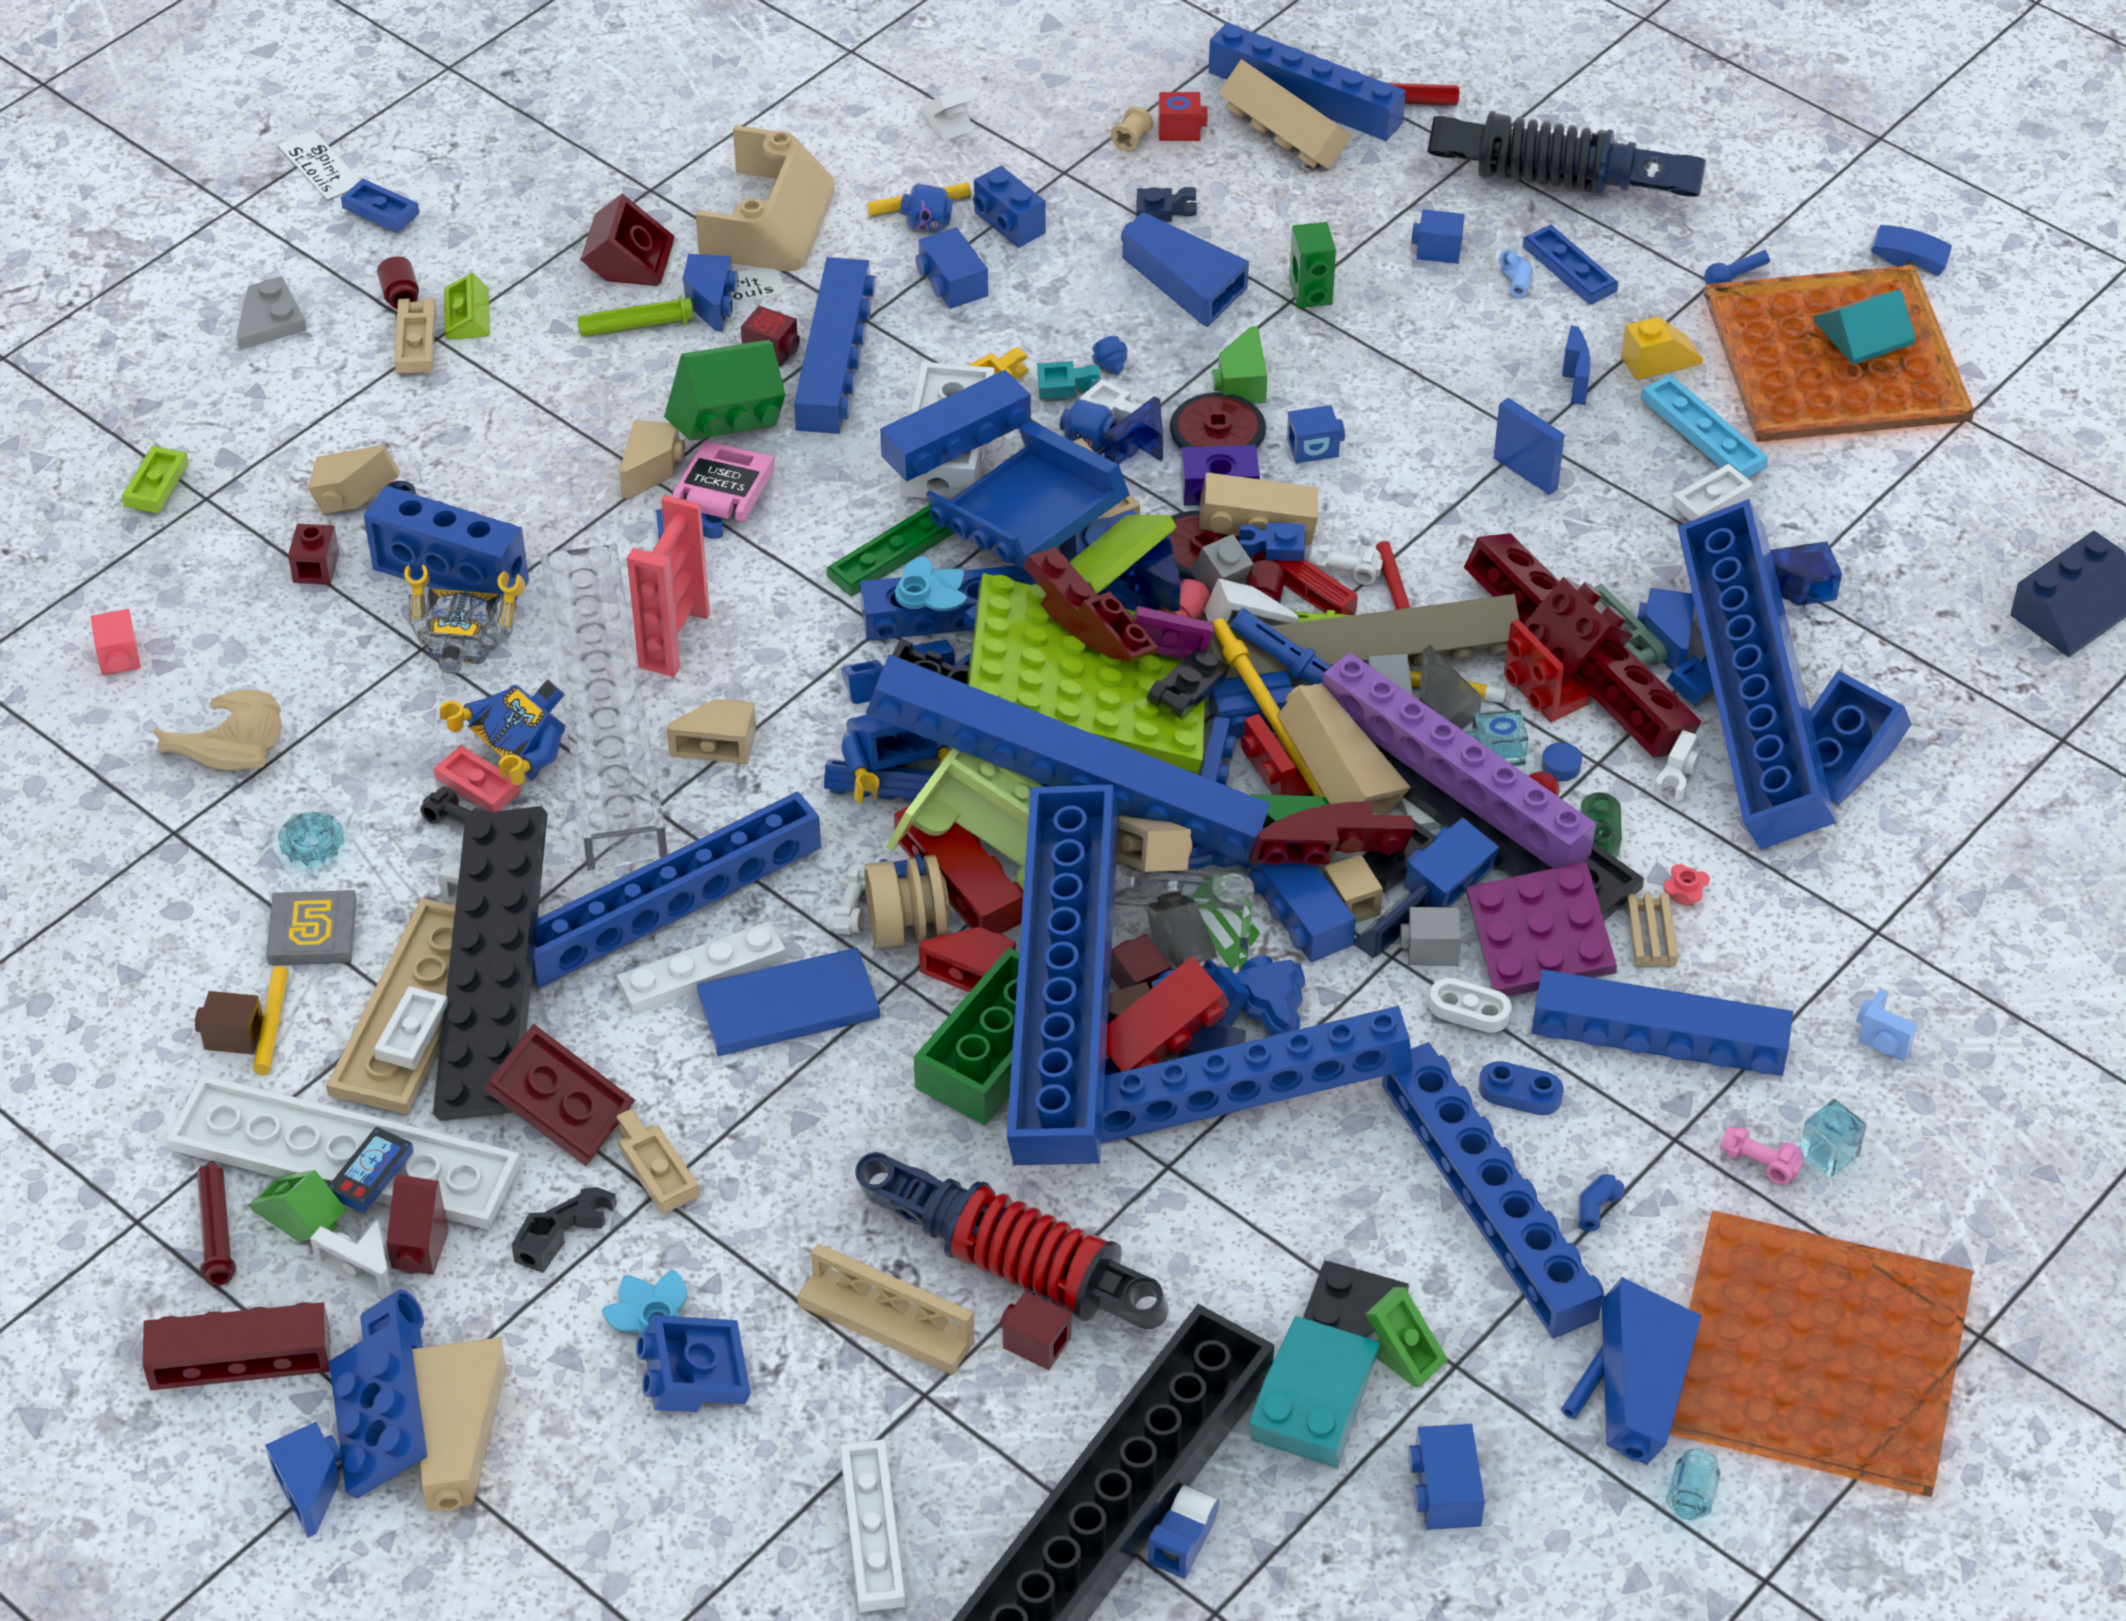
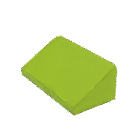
M473 272L444 288L445 337L447 339H462L490 335L488 287Z

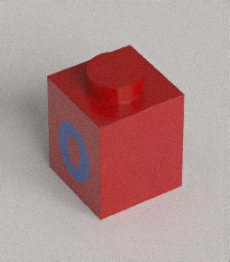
M1159 92V141H1200L1201 127H1207L1208 120L1207 106H1201L1200 92Z

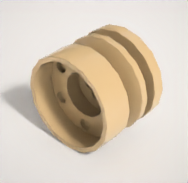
M935 855L924 856V875H919L915 858H908L906 877L898 878L892 860L865 864L864 878L867 907L876 950L902 947L905 940V927H913L919 944L927 939L926 924L931 925L933 938L947 935V921L950 916L948 892L945 878L939 869Z

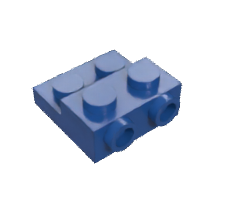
M653 1315L644 1333L641 1332L636 1343L637 1358L639 1360H646L647 1370L643 1375L642 1390L645 1397H652L654 1410L698 1412L702 1402L746 1404L751 1391L737 1320Z

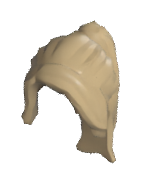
M236 690L211 699L210 705L213 710L223 708L229 709L231 712L230 717L216 729L195 734L171 733L158 728L154 730V735L159 740L157 748L162 753L173 752L183 754L213 769L229 771L263 768L266 763L267 751L273 749L280 739L281 707L268 692Z

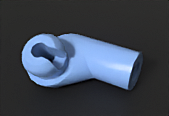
M1505 250L1500 254L1498 262L1501 265L1502 272L1512 280L1510 293L1514 297L1522 298L1527 294L1532 277V268L1525 259L1517 256L1514 250Z

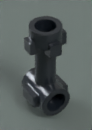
M442 787L436 792H432L423 800V805L420 807L422 816L431 824H438L447 817L464 825L465 815L488 813V811L477 807L470 811L459 806L457 794L449 787Z

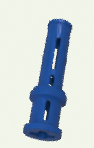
M1244 607L1230 625L1231 630H1234L1291 669L1289 673L1295 680L1301 678L1309 685L1323 684V673L1332 667L1317 657L1314 649L1307 647L1302 649L1248 612Z

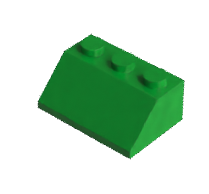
M769 340L681 354L664 417L689 441L776 426L786 394L773 343Z

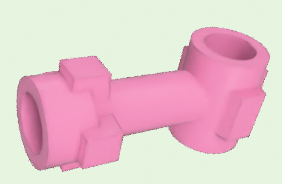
M1728 1127L1720 1144V1149L1726 1151L1727 1156L1737 1159L1743 1154L1768 1165L1766 1175L1776 1184L1786 1185L1791 1178L1796 1179L1804 1162L1802 1160L1804 1154L1797 1145L1784 1142L1776 1151L1749 1139V1130L1742 1127Z

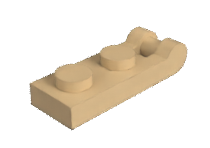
M435 297L424 298L422 302H411L410 298L398 299L394 361L396 373L433 372L435 320L437 318Z

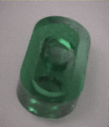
M1602 792L1589 794L1582 800L1580 812L1596 822L1593 842L1617 858L1622 842L1621 805L1610 794Z

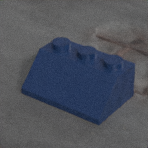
M2093 530L2018 583L2010 616L2067 657H2071L2126 617L2125 552Z

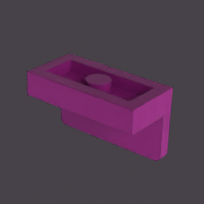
M1137 606L1134 616L1131 615L1159 647L1156 651L1158 654L1185 659L1195 649L1207 652L1213 634L1212 622Z

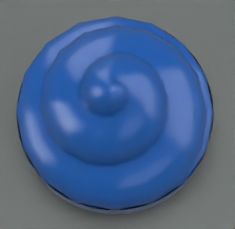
M1109 336L1099 340L1092 347L1094 364L1099 365L1100 369H1104L1108 373L1120 375L1127 360L1128 348L1126 344L1121 342L1118 336Z

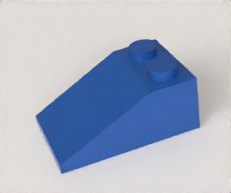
M1839 670L1810 709L1831 801L1840 805L1890 757L1912 725L1904 705Z

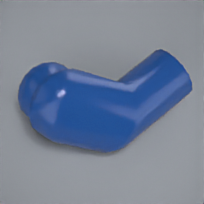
M1603 1174L1598 1176L1580 1193L1578 1219L1580 1229L1591 1232L1600 1228L1601 1204L1605 1200L1614 1203L1617 1202V1198H1622L1625 1191L1622 1181L1616 1180L1614 1175Z

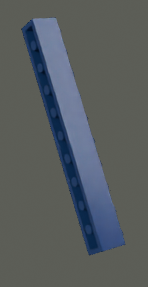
M890 654L887 657L866 711L867 715L885 723L901 727L923 738H929L952 747L959 752L970 754L993 763L1000 768H1006L1052 787L1113 784L1118 813L1133 818L1172 822L1191 829L1190 838L1193 843L1201 844L1244 862L1249 860V854L1258 833L1263 828L1270 805L1269 802Z

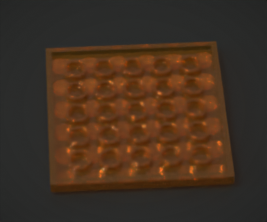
M1915 265L1705 284L1704 297L1756 442L1972 421L1974 408ZM1901 289L1916 339L1913 345L1852 365L1814 322V315L1876 294Z
M1712 1210L1689 1307L1690 1310L1702 1315L1669 1434L1932 1497L1973 1270Z

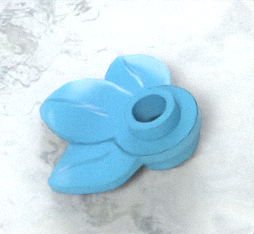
M926 556L916 558L904 567L903 577L895 589V598L900 605L910 609H919L925 606L937 611L957 609L967 602V596L959 591L964 580V570L933 569L931 562Z
M671 1270L662 1276L655 1286L625 1274L619 1287V1303L602 1308V1314L606 1322L616 1330L621 1332H638L639 1334L641 1332L644 1333L653 1315L679 1317L678 1311L687 1301V1289L684 1280L675 1270Z

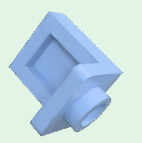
M1880 988L1873 1001L1866 999L1859 1010L1856 1022L1862 1025L1858 1041L1877 1049L1882 1054L1905 1061L1912 1048L1917 1024L1884 1010L1888 991Z

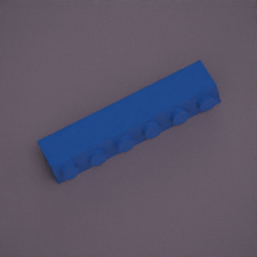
M1228 22L1210 39L1208 73L1227 80L1242 59L1332 121L1384 141H1388L1403 124L1406 94L1404 89Z
M826 257L794 402L796 431L840 434L842 420L849 419L851 401L850 397L847 396L855 392L856 374L853 372V369L859 370L861 348H858V345H864L866 337V324L863 323V320L869 321L871 300L868 297H874L876 289V276L870 275L869 260Z
M1542 969L1531 1034L1546 1036L1552 1039L1559 1038L1583 1042L1593 1046L1601 1045L1625 1049L1635 1053L1643 1052L1667 1056L1677 1060L1685 1059L1709 1063L1719 1067H1732L1756 1071L1761 1074L1783 1076L1789 1049L1793 1011Z

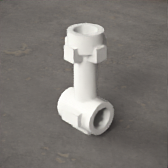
M1313 545L1309 562L1316 565L1323 572H1327L1328 567L1353 571L1354 580L1362 585L1374 583L1376 577H1380L1383 566L1380 552L1370 547L1361 549L1358 557L1331 552V546Z
M854 864L847 868L846 875H841L839 883L841 888L845 889L841 906H829L827 910L826 927L828 931H834L835 934L851 935V933L855 932L861 933L864 927L863 908H857L860 896L866 890L864 866Z

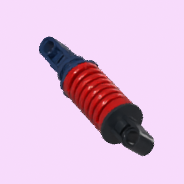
M880 1152L869 1153L863 1156L857 1163L855 1175L867 1199L874 1204L893 1211L911 1223L922 1225L924 1234L932 1238L940 1237L945 1239L944 1252L947 1257L951 1259L955 1257L969 1265L976 1264L980 1270L984 1272L990 1271L992 1275L999 1279L1005 1278L1012 1285H1020L1023 1290L1034 1292L1039 1298L1049 1299L1056 1306H1066L1071 1313H1074L1077 1318L1083 1321L1092 1318L1099 1308L1142 1329L1157 1328L1166 1320L1169 1308L1161 1285L1155 1279L1120 1264L1122 1249L1119 1243L1112 1240L1107 1241L1094 1234L1086 1236L1083 1229L1079 1227L1072 1229L1066 1221L1057 1222L1056 1218L1051 1214L1042 1216L1038 1208L1032 1207L1028 1209L1027 1205L1020 1200L1012 1203L1009 1195L1005 1193L996 1196L990 1184L984 1181L975 1182L967 1190L961 1186L960 1182L952 1178H948L944 1182L940 1181L922 1169L910 1167ZM876 1174H888L883 1182L870 1184V1180ZM1151 1296L1156 1298L1155 1304L1148 1309L1142 1310L1135 1307L1137 1302L1143 1297Z

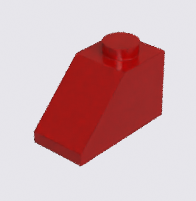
M981 927L926 939L919 945L920 973L970 992L1008 947L1016 950V941L1009 939L1001 933H994Z

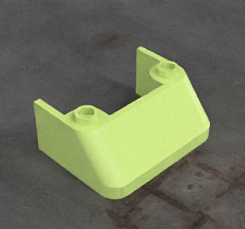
M952 748L905 811L886 847L893 851L912 825L926 834L939 836L948 832L954 822H956L1022 866L1015 881L1020 884L1024 891L1031 787L1044 786L1029 777L1006 768H1000L993 763ZM1021 926L1016 933L1019 936L1021 935Z

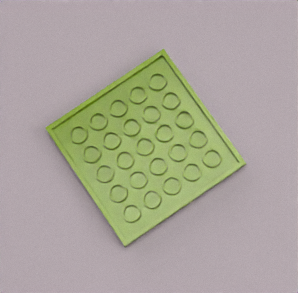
M983 573L978 591L967 685L1184 770L1195 773L1199 772L1203 761L1205 699L1184 719L1171 714V709L1162 704L1157 707L1147 701V695L1152 685L1157 680L1161 681L1184 659L1154 653L1131 662H1126L1107 656L1081 642L1051 617L1040 605L1046 593L1038 584L1029 585L1013 581L1004 575L993 576ZM1126 609L1130 615L1134 616L1135 611Z

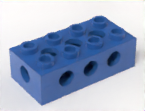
M387 485L364 514L373 570L405 579L404 571L407 565H409L411 568L410 579L419 580L423 576L422 565H424L430 576L427 587L500 594L493 607L500 610L503 607L504 592L499 588L497 581L503 571L509 574L507 588L515 585L517 574L523 578L525 587L529 583L522 527ZM467 594V599L471 600V596ZM473 597V598H472V601H474V602H475V601L481 602V600H480L479 598H476V597Z

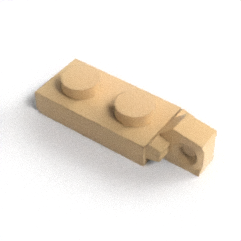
M632 1109L616 1116L619 1121L618 1131L622 1136V1139L618 1140L621 1154L662 1215L700 1197L698 1183L659 1126L654 1127L650 1125L644 1127Z

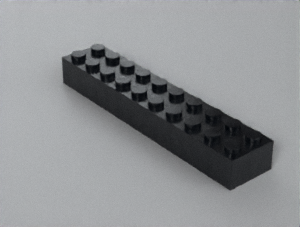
M1197 1304L952 1621H1088L1148 1542L1155 1526L1160 1525L1168 1510H1171L1181 1487L1184 1485L1190 1486L1260 1393L1264 1380L1274 1361L1275 1345L1210 1309Z

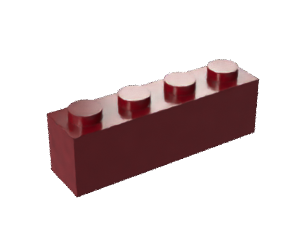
M301 1302L291 1306L272 1308L254 1307L250 1310L223 1313L212 1311L203 1315L165 1316L160 1319L143 1321V1369L150 1391L330 1372V1325L324 1302Z

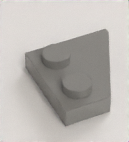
M282 276L267 279L247 287L236 335L240 350L307 330L305 319Z

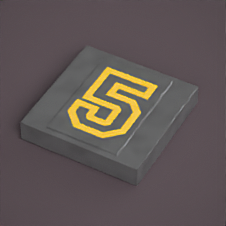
M355 890L273 893L266 952L268 965L351 962L357 902Z

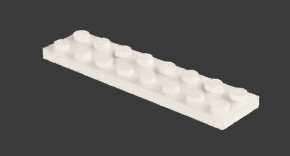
M203 1074L198 1079L166 1138L168 1150L275 1177L316 1170L324 1182L329 1185L374 1128L379 1127L411 1142L413 1145V1154L397 1174L438 1180L446 1219L490 1230L521 1165L520 1152ZM396 1175L375 1202L391 1205Z

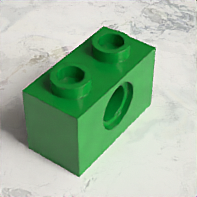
M1328 222L1292 225L1289 282L1297 308L1333 304L1336 247Z

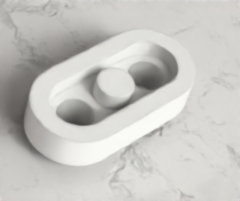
M1443 978L1431 986L1429 993V1008L1440 1019L1487 1033L1499 1032L1506 1028L1510 1022L1511 1002L1505 994L1456 978Z

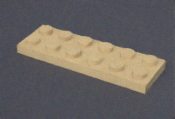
M424 898L420 899L326 1085L328 1096L408 1115L439 1052L443 1019L415 1070L376 1060L374 1048L408 986L446 996L455 905Z

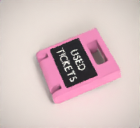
M704 440L676 486L672 497L701 504V513L729 519L734 511V504L738 505L735 514L736 521L745 522L775 471L774 456Z

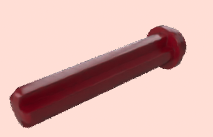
M209 1163L207 1166H200L197 1171L204 1254L200 1273L207 1283L219 1286L231 1281L232 1276L236 1272V1264L230 1257L224 1173L221 1168H218L216 1163Z

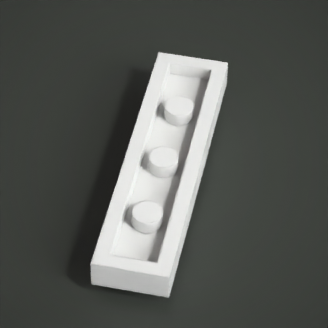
M768 921L616 975L617 986L632 1015L693 994L697 992V984L757 971L787 960L786 949L772 923Z
M885 1439L840 1444L859 1612L906 1607Z

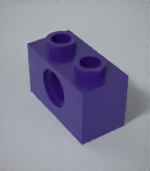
M1256 445L1181 447V484L1184 506L1200 505L1206 473L1260 480Z

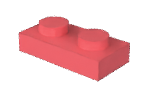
M462 745L434 767L436 780L488 812L500 811L521 793V786L511 783L510 775L506 778L501 777L498 767Z

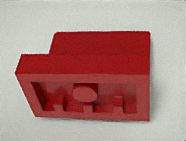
M1519 619L1510 622L1504 675L1508 683L1516 687L1529 700L1532 708L1540 711L1550 723L1589 705L1590 694L1573 677L1569 681L1562 683L1563 664Z

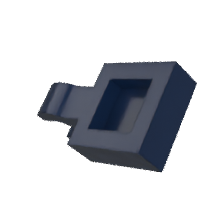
M1184 187L1173 195L1172 188H1137L1136 216L1138 217L1142 212H1145L1164 222H1172V215H1197V202H1186L1196 201V188Z

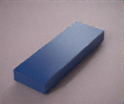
M1550 224L1523 237L1522 247L1589 305L1618 291L1619 282L1553 225Z

